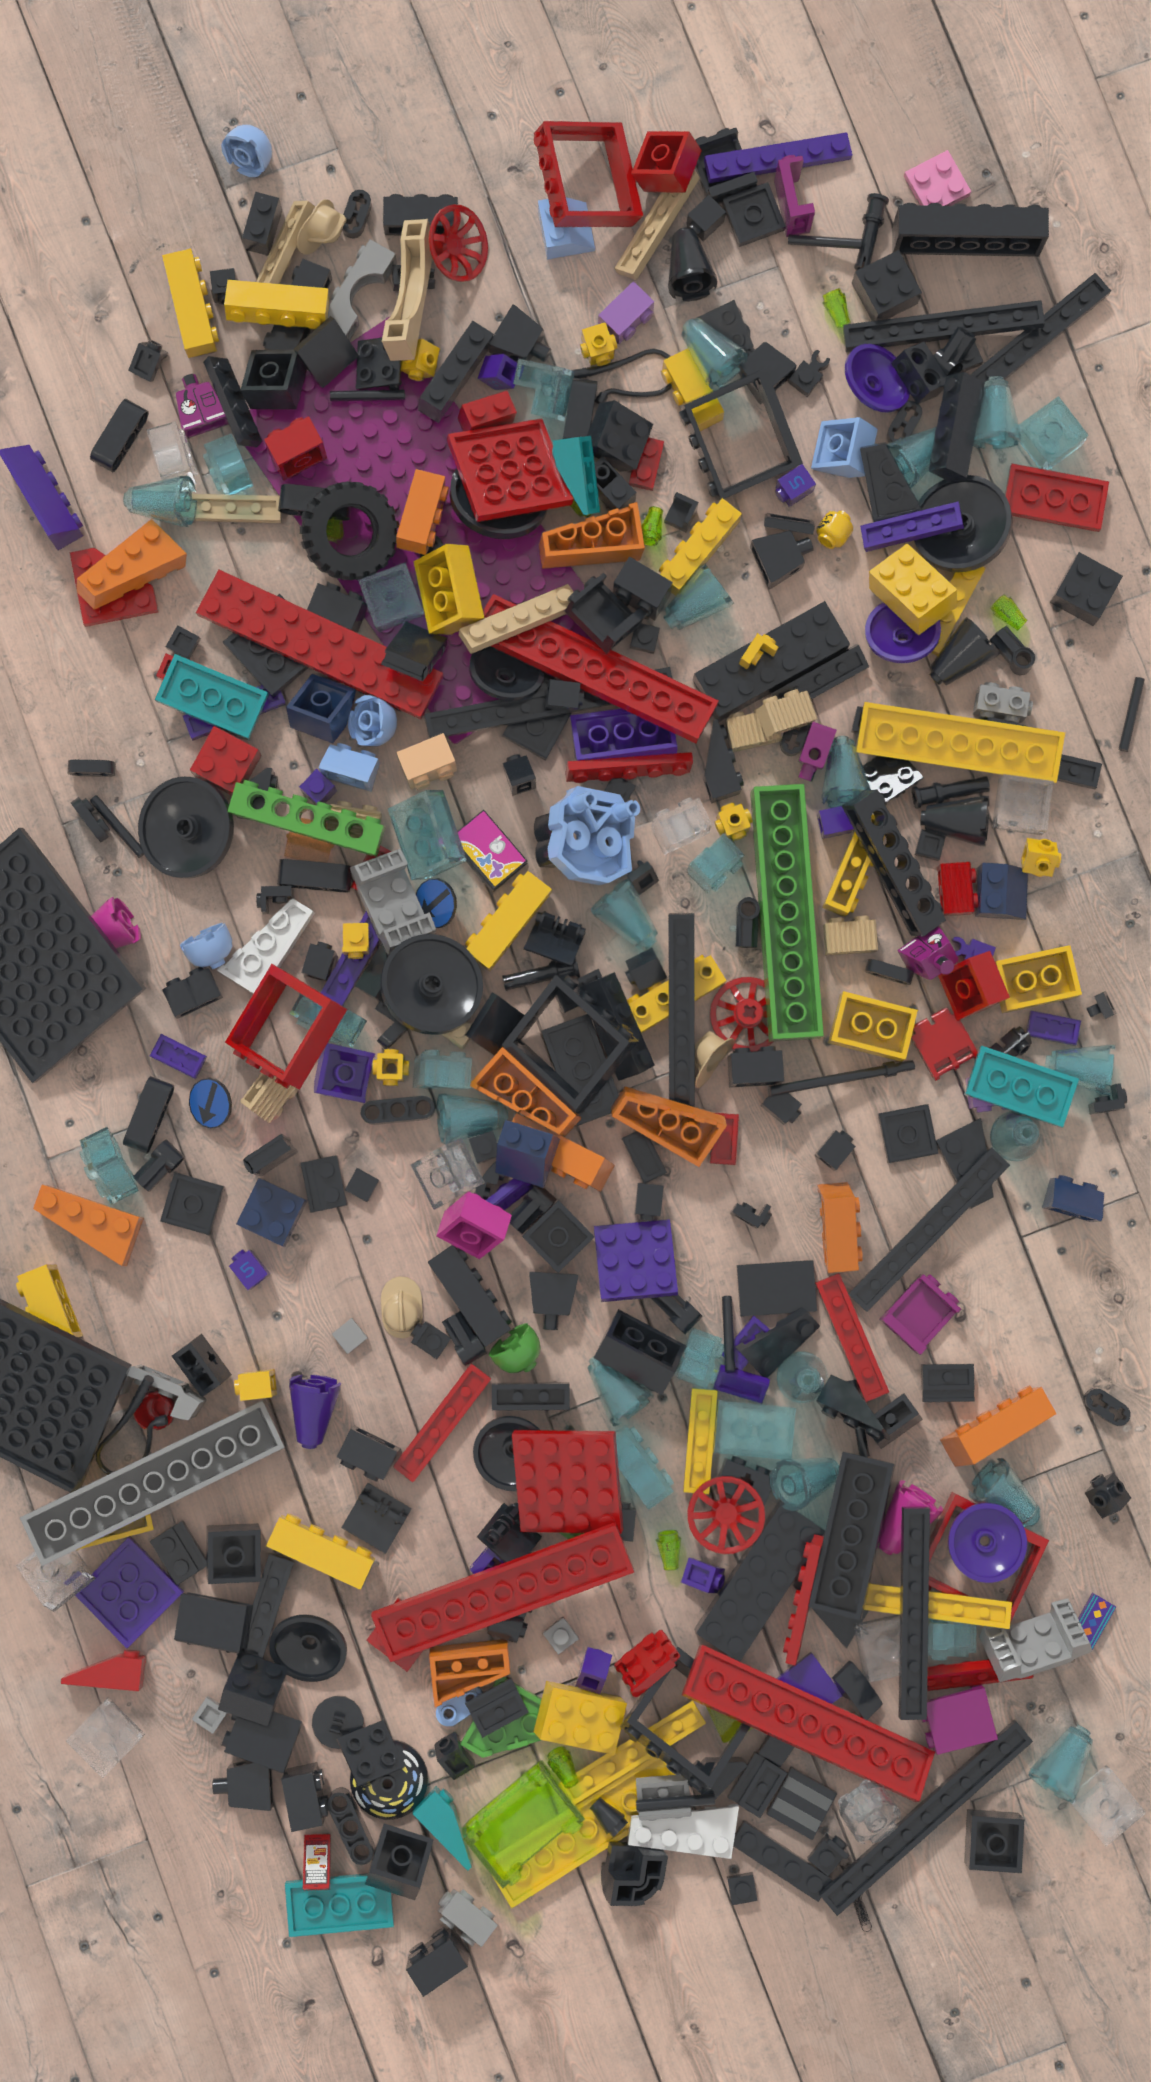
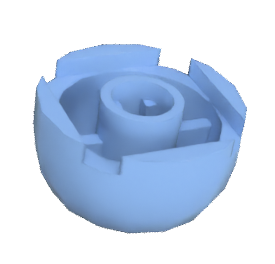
M239 125L226 135L221 144L222 153L229 164L233 162L236 166L240 167L237 171L247 177H258L265 171L272 158V145L268 137L262 130L252 125Z
M364 695L355 701L357 705L354 711H350L348 718L350 736L357 740V744L362 746H381L393 737L397 728V715L394 708L386 701L375 696Z
M218 923L200 931L201 934L194 938L193 936L187 938L180 944L189 962L198 967L210 966L211 969H215L225 963L224 958L230 954L232 938L226 924Z

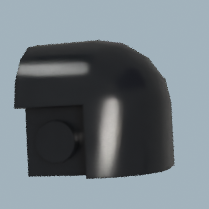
M609 1842L606 1862H602L601 1885L603 1894L610 1906L645 1905L646 1900L653 1897L658 1890L661 1891L668 1855L664 1850L628 1845L627 1842Z

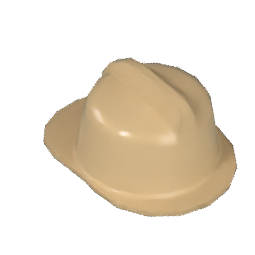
M323 199L320 201L299 230L297 248L304 255L315 252L322 243H334L341 235L346 217L335 210L330 200Z
M709 1031L695 1044V1065L699 1070L695 1082L696 1088L702 1087L708 1081L719 1063L731 1051L735 1043L733 1038L724 1040Z
M401 1276L388 1281L381 1293L383 1326L390 1335L396 1338L404 1339L411 1337L410 1334L418 1323L422 1324L423 1319L422 1295L419 1286L410 1278Z

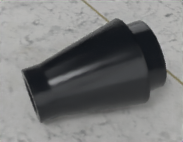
M601 1797L589 1808L596 1816L605 1833H609L613 1838L628 1823L623 1813L605 1802Z

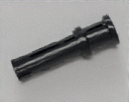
M871 193L867 196V201L869 202L867 212L862 217L863 224L865 225L862 235L863 245L862 249H859L854 266L856 270L861 269L863 261L864 267L871 264L878 229L884 224L883 213L885 206L889 203V198L885 195Z
M983 776L941 785V783L935 782L932 786L922 788L914 786L911 790L914 807L918 809L921 808V805L939 804L951 798L989 792L990 789L988 787H990L988 777Z
M575 957L571 967L552 960L547 966L502 975L505 983V990L508 991L552 980L555 975L568 974L570 977L576 976L578 978L580 977V972Z

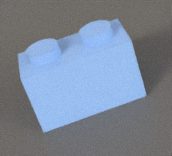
M566 197L569 211H588L586 202ZM538 200V216L547 260L595 251L591 227H555L549 211V200Z
M860 417L821 421L811 469L846 478L864 477L865 472L860 448L875 444L878 429Z
M337 743V746L330 744L319 765L320 772L329 780L371 792L380 765L379 759L375 758L376 754L366 750H361V753L351 751L352 747L342 743Z

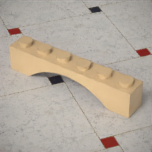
M428 219L404 220L400 240L401 279L399 294L392 315L385 321L382 343L390 361L415 359L432 264V255L429 247L430 224Z

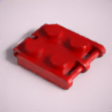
M947 1007L930 1016L934 1022L933 1025L930 1024L927 1018L916 1023L913 1028L914 1035L911 1036V1040L935 1081L939 1080L940 1076L952 1069H959V1065L972 1058L976 1059L978 1054L960 1020L957 1021L955 1015H951ZM970 1051L969 1055L959 1059L958 1061L956 1060V1058ZM949 1062L951 1063L949 1066L939 1070L938 1072L936 1071V1069L940 1068L941 1066Z
M659 1630L655 1634L651 1632L646 1635L640 1643L626 1652L615 1663L614 1667L617 1672H621L623 1675V1682L630 1686L632 1696L639 1697L676 1666L674 1662L680 1658V1654L663 1630Z

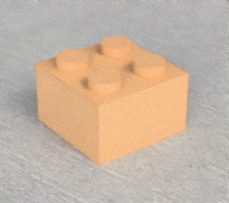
M444 733L396 752L411 790L414 788L417 791L425 789L431 785V781L436 779L440 781L447 780L454 776L453 772L457 771L455 759Z

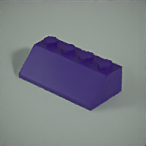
M30 445L1 449L0 456L55 548L59 551L83 537L79 529L83 527L82 522L76 513L70 514L67 507L71 506L64 492L60 494L57 492L55 486L58 485V482L51 471L46 473L43 465L46 462L39 450L34 452Z
M622 708L570 715L576 761L677 753V741L674 733Z

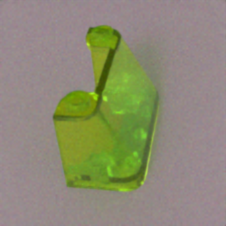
M541 1760L472 1816L462 1827L463 1840L499 1885L504 1888L508 1884L512 1886L522 1877L520 1872L523 1869V1865L562 1832L564 1834L568 1832L571 1834L576 1833L583 1826L585 1817L549 1767Z

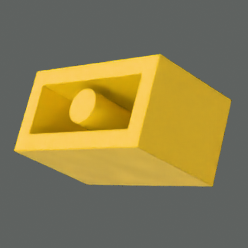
M275 1369L238 1374V1380H234L236 1396L240 1395V1401L270 1398L277 1395Z

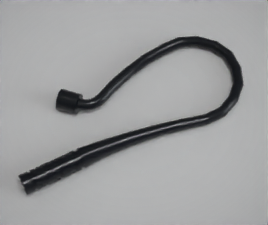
M648 349L603 366L558 372L560 382L573 380V377L582 379L613 370L645 355L657 354L666 359L671 356L662 350ZM670 383L661 390L649 392H632L610 388L600 392L595 402L597 404L606 402L608 394L629 397L663 395L672 388V385Z
M150 1375L144 1376L121 1420L98 1446L95 1459L98 1467L107 1475L113 1473V1471L103 1464L101 1451L129 1421L143 1402L146 1393H148L149 1388L154 1382V1378ZM167 1415L157 1416L155 1420L149 1423L146 1447L142 1458L150 1454L153 1427L168 1425Z

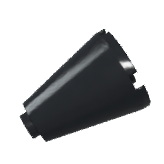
M680 228L672 236L668 289L674 299H676V296H679L686 302L697 301L709 296V290L713 287L714 289L717 288V276L696 232L689 228Z
M966 617L931 664L930 669L932 672L929 675L938 685L943 682L947 686L996 658L1000 652L993 643L989 644L990 641L985 633L971 619Z
M989 796L927 805L926 810L921 811L920 824L925 826V831L986 847L989 814L987 811V806H990Z

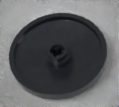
M457 468L452 476L449 496L454 512L467 527L483 536L495 539L522 537L534 531L547 514L548 509L477 522Z
M967 475V478L951 482L944 479L929 488L918 501L923 510L958 501L961 508L963 529L914 540L921 556L931 565L949 572L972 571L990 563L1006 546L1013 525L1011 508L1003 491L985 478Z
M194 777L172 778L156 787L144 802L138 821L139 842L148 861L157 870L166 875L185 879L203 876L216 868L226 856L234 833L233 814L227 812L229 803L225 796L213 784Z
M423 934L406 939L390 953L381 972L380 988L387 1009L399 1023L418 1033L440 1035L460 1028L473 1016L482 998L483 978L477 961L463 945L442 935Z

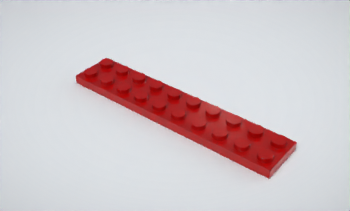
M218 569L196 611L197 616L362 693L378 697L389 703L392 707L420 720L444 676L442 672L433 668L424 681H420L381 665L386 655V646Z
M493 594L483 609L484 619L514 607L516 604ZM552 621L491 645L563 681L581 683L580 689L697 744L719 702L613 650L606 654L594 641Z
M614 1522L375 1610L371 1613V1617L389 1661L393 1662L634 1573V1567L617 1524Z
M699 1646L682 1696L909 1800L920 1802L935 1751L707 1646Z

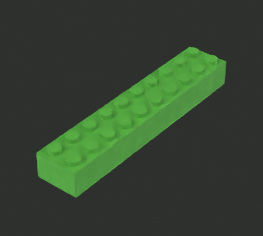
M804 784L756 786L751 790L750 798L758 903L760 905L759 918L769 1042L819 1039L824 1036L805 787Z

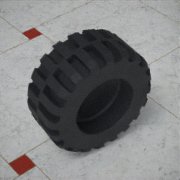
M340 482L317 492V495L307 503V508L301 517L302 526H300V534H302L303 539L301 544L303 549L306 550L310 562H313L318 570L327 573L330 577L343 580H359L371 577L378 570L383 569L388 564L387 561L390 557H393L396 552L394 548L396 545L397 528H399V520L396 521L394 516L396 511L387 502L389 499L384 494L378 493L376 488L364 485L361 482ZM343 507L360 509L368 516L372 525L371 542L363 552L357 555L350 556L337 552L330 545L327 538L326 527L329 518L335 511Z

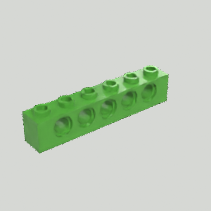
M244 780L243 784L236 782L227 812L235 816L377 857L385 832L384 825H380L381 820L366 816V819L363 820L356 817L357 813L342 809L341 813L331 810V805L322 802L312 805L307 803V798L293 794L292 798L282 796L283 791L269 787L268 791L258 789L259 784ZM256 797H264L265 805L263 808H253L252 803ZM288 804L290 808L289 813L284 817L278 816V806ZM306 811L314 813V819L309 824H304L301 821V816ZM330 818H336L339 822L338 828L334 831H328L325 826ZM355 825L363 827V834L359 838H352L350 836V830Z

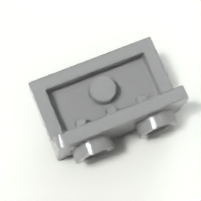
M681 1775L636 1778L637 1800L690 1796L688 1780ZM691 1806L638 1811L639 1820L654 1821L666 1818L678 1819L692 1815Z

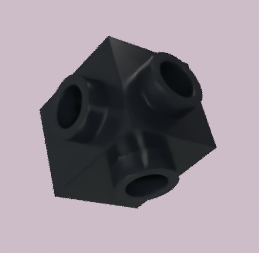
M1114 1472L1105 1477L1103 1474L1094 1477L1090 1481L1091 1486L1085 1491L1090 1504L1094 1506L1102 1519L1122 1510L1131 1499L1124 1484Z

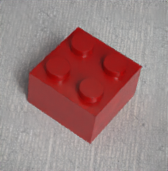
M647 131L631 174L643 192L686 193L701 149L690 131Z
M309 416L304 419L300 417L293 420L290 426L283 430L276 429L270 432L267 438L264 439L269 455L283 481L327 459L323 441Z
M214 726L190 771L195 777L213 784L218 789L232 796L236 782L243 784L244 780H249L262 755L259 749Z
M991 951L970 957L954 965L953 971L949 974L941 973L938 975L957 1021L980 1013L1010 998Z

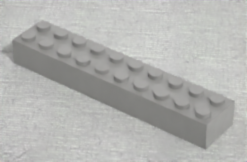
M262 1400L20 1517V1520L41 1566H44L285 1447Z

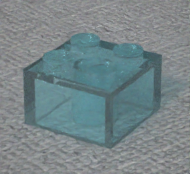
M1059 396L1020 423L1013 434L1039 469L1049 470L1081 447L1089 436Z
M406 563L358 580L375 628L379 632L425 615L412 574Z

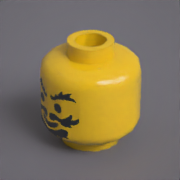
M829 511L816 528L818 541L829 549L842 547L853 532L850 516L844 511Z

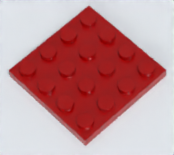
M542 418L448 434L447 442L477 522L572 505L573 496L556 468L552 455L553 445Z
M514 1430L512 1442L521 1532L587 1533L616 1522L619 1532L622 1534L624 1528L615 1431Z

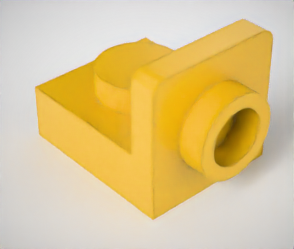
M757 633L742 656L739 665L745 669H748L751 663L756 665L764 653L760 649L774 657L779 648L775 645L776 641L768 635L763 634L761 636Z
M343 923L342 953L348 955V959H363V954H369V923Z

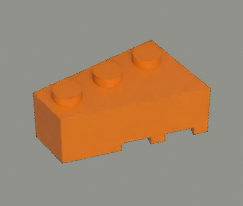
M418 469L415 470L396 536L397 548L426 555L429 547H433L436 538V532L434 531L436 525L440 524L442 508L449 492V487L445 486V476Z
M848 1182L818 1184V1193L821 1195L822 1206L820 1208V1217H822L824 1263L827 1272L858 1271V1262L863 1260L862 1248L857 1246V1237H861L860 1222H856V1213H860L859 1198L854 1196Z
M505 1639L434 1646L430 1648L429 1660L435 1707L456 1696L458 1698L464 1695L465 1692L478 1686L482 1687L510 1674L508 1640Z

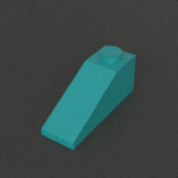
M591 436L553 440L552 455L556 468L583 515L600 513Z
M435 1786L413 1810V1815L468 1871L472 1867V1858L455 1805L452 1803L454 1798L446 1789L440 1790Z

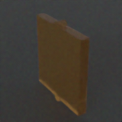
M301 818V821L304 824H309L313 821L310 819ZM290 831L286 834L288 840L284 857L328 863L331 848H334V844Z

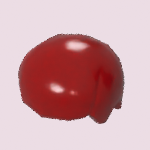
M158 1391L146 1393L143 1402L134 1413L135 1421L141 1428L147 1429L149 1423L155 1420V1417L167 1415L168 1425L154 1426L153 1429L161 1430L169 1426L174 1420V1417L170 1416L175 1405L174 1400L159 1394Z

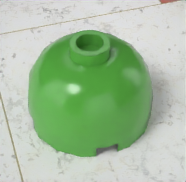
M524 1323L511 1329L508 1332L511 1336L505 1339L504 1342L500 1338L489 1352V1356L495 1365L505 1372H529L537 1364L535 1360L538 1358L541 1350L539 1337L530 1325Z

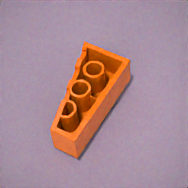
M638 503L629 504L628 507L619 510L618 508L610 510L607 514L598 517L586 518L585 521L577 524L571 523L543 532L539 542L542 569L626 562L629 557L640 561L645 547Z
M151 519L78 577L77 593L93 609H97L122 597L128 591L144 587V584L156 578L159 580L173 570L177 569L178 571L186 566L187 553Z
M503 1047L469 1084L474 1089L564 1137L582 1119Z
M624 1086L611 1107L612 1117L700 1167L727 1126L725 1116Z
M518 1113L515 1114L512 1122L553 1134L560 1139L551 1165L553 1167L551 1172L565 1178L566 1174L575 1178L573 1183L586 1190L590 1186L599 1192L602 1191L615 1166L613 1163Z
M43 1184L33 1207L34 1210L121 1266L128 1265L144 1219L132 1213Z
M1029 1385L1019 1390L1017 1397L1013 1399L1007 1398L999 1402L994 1410L981 1413L976 1417V1420L958 1427L954 1432L940 1439L954 1466L974 1465L1056 1415L1057 1413L1043 1388H1032Z

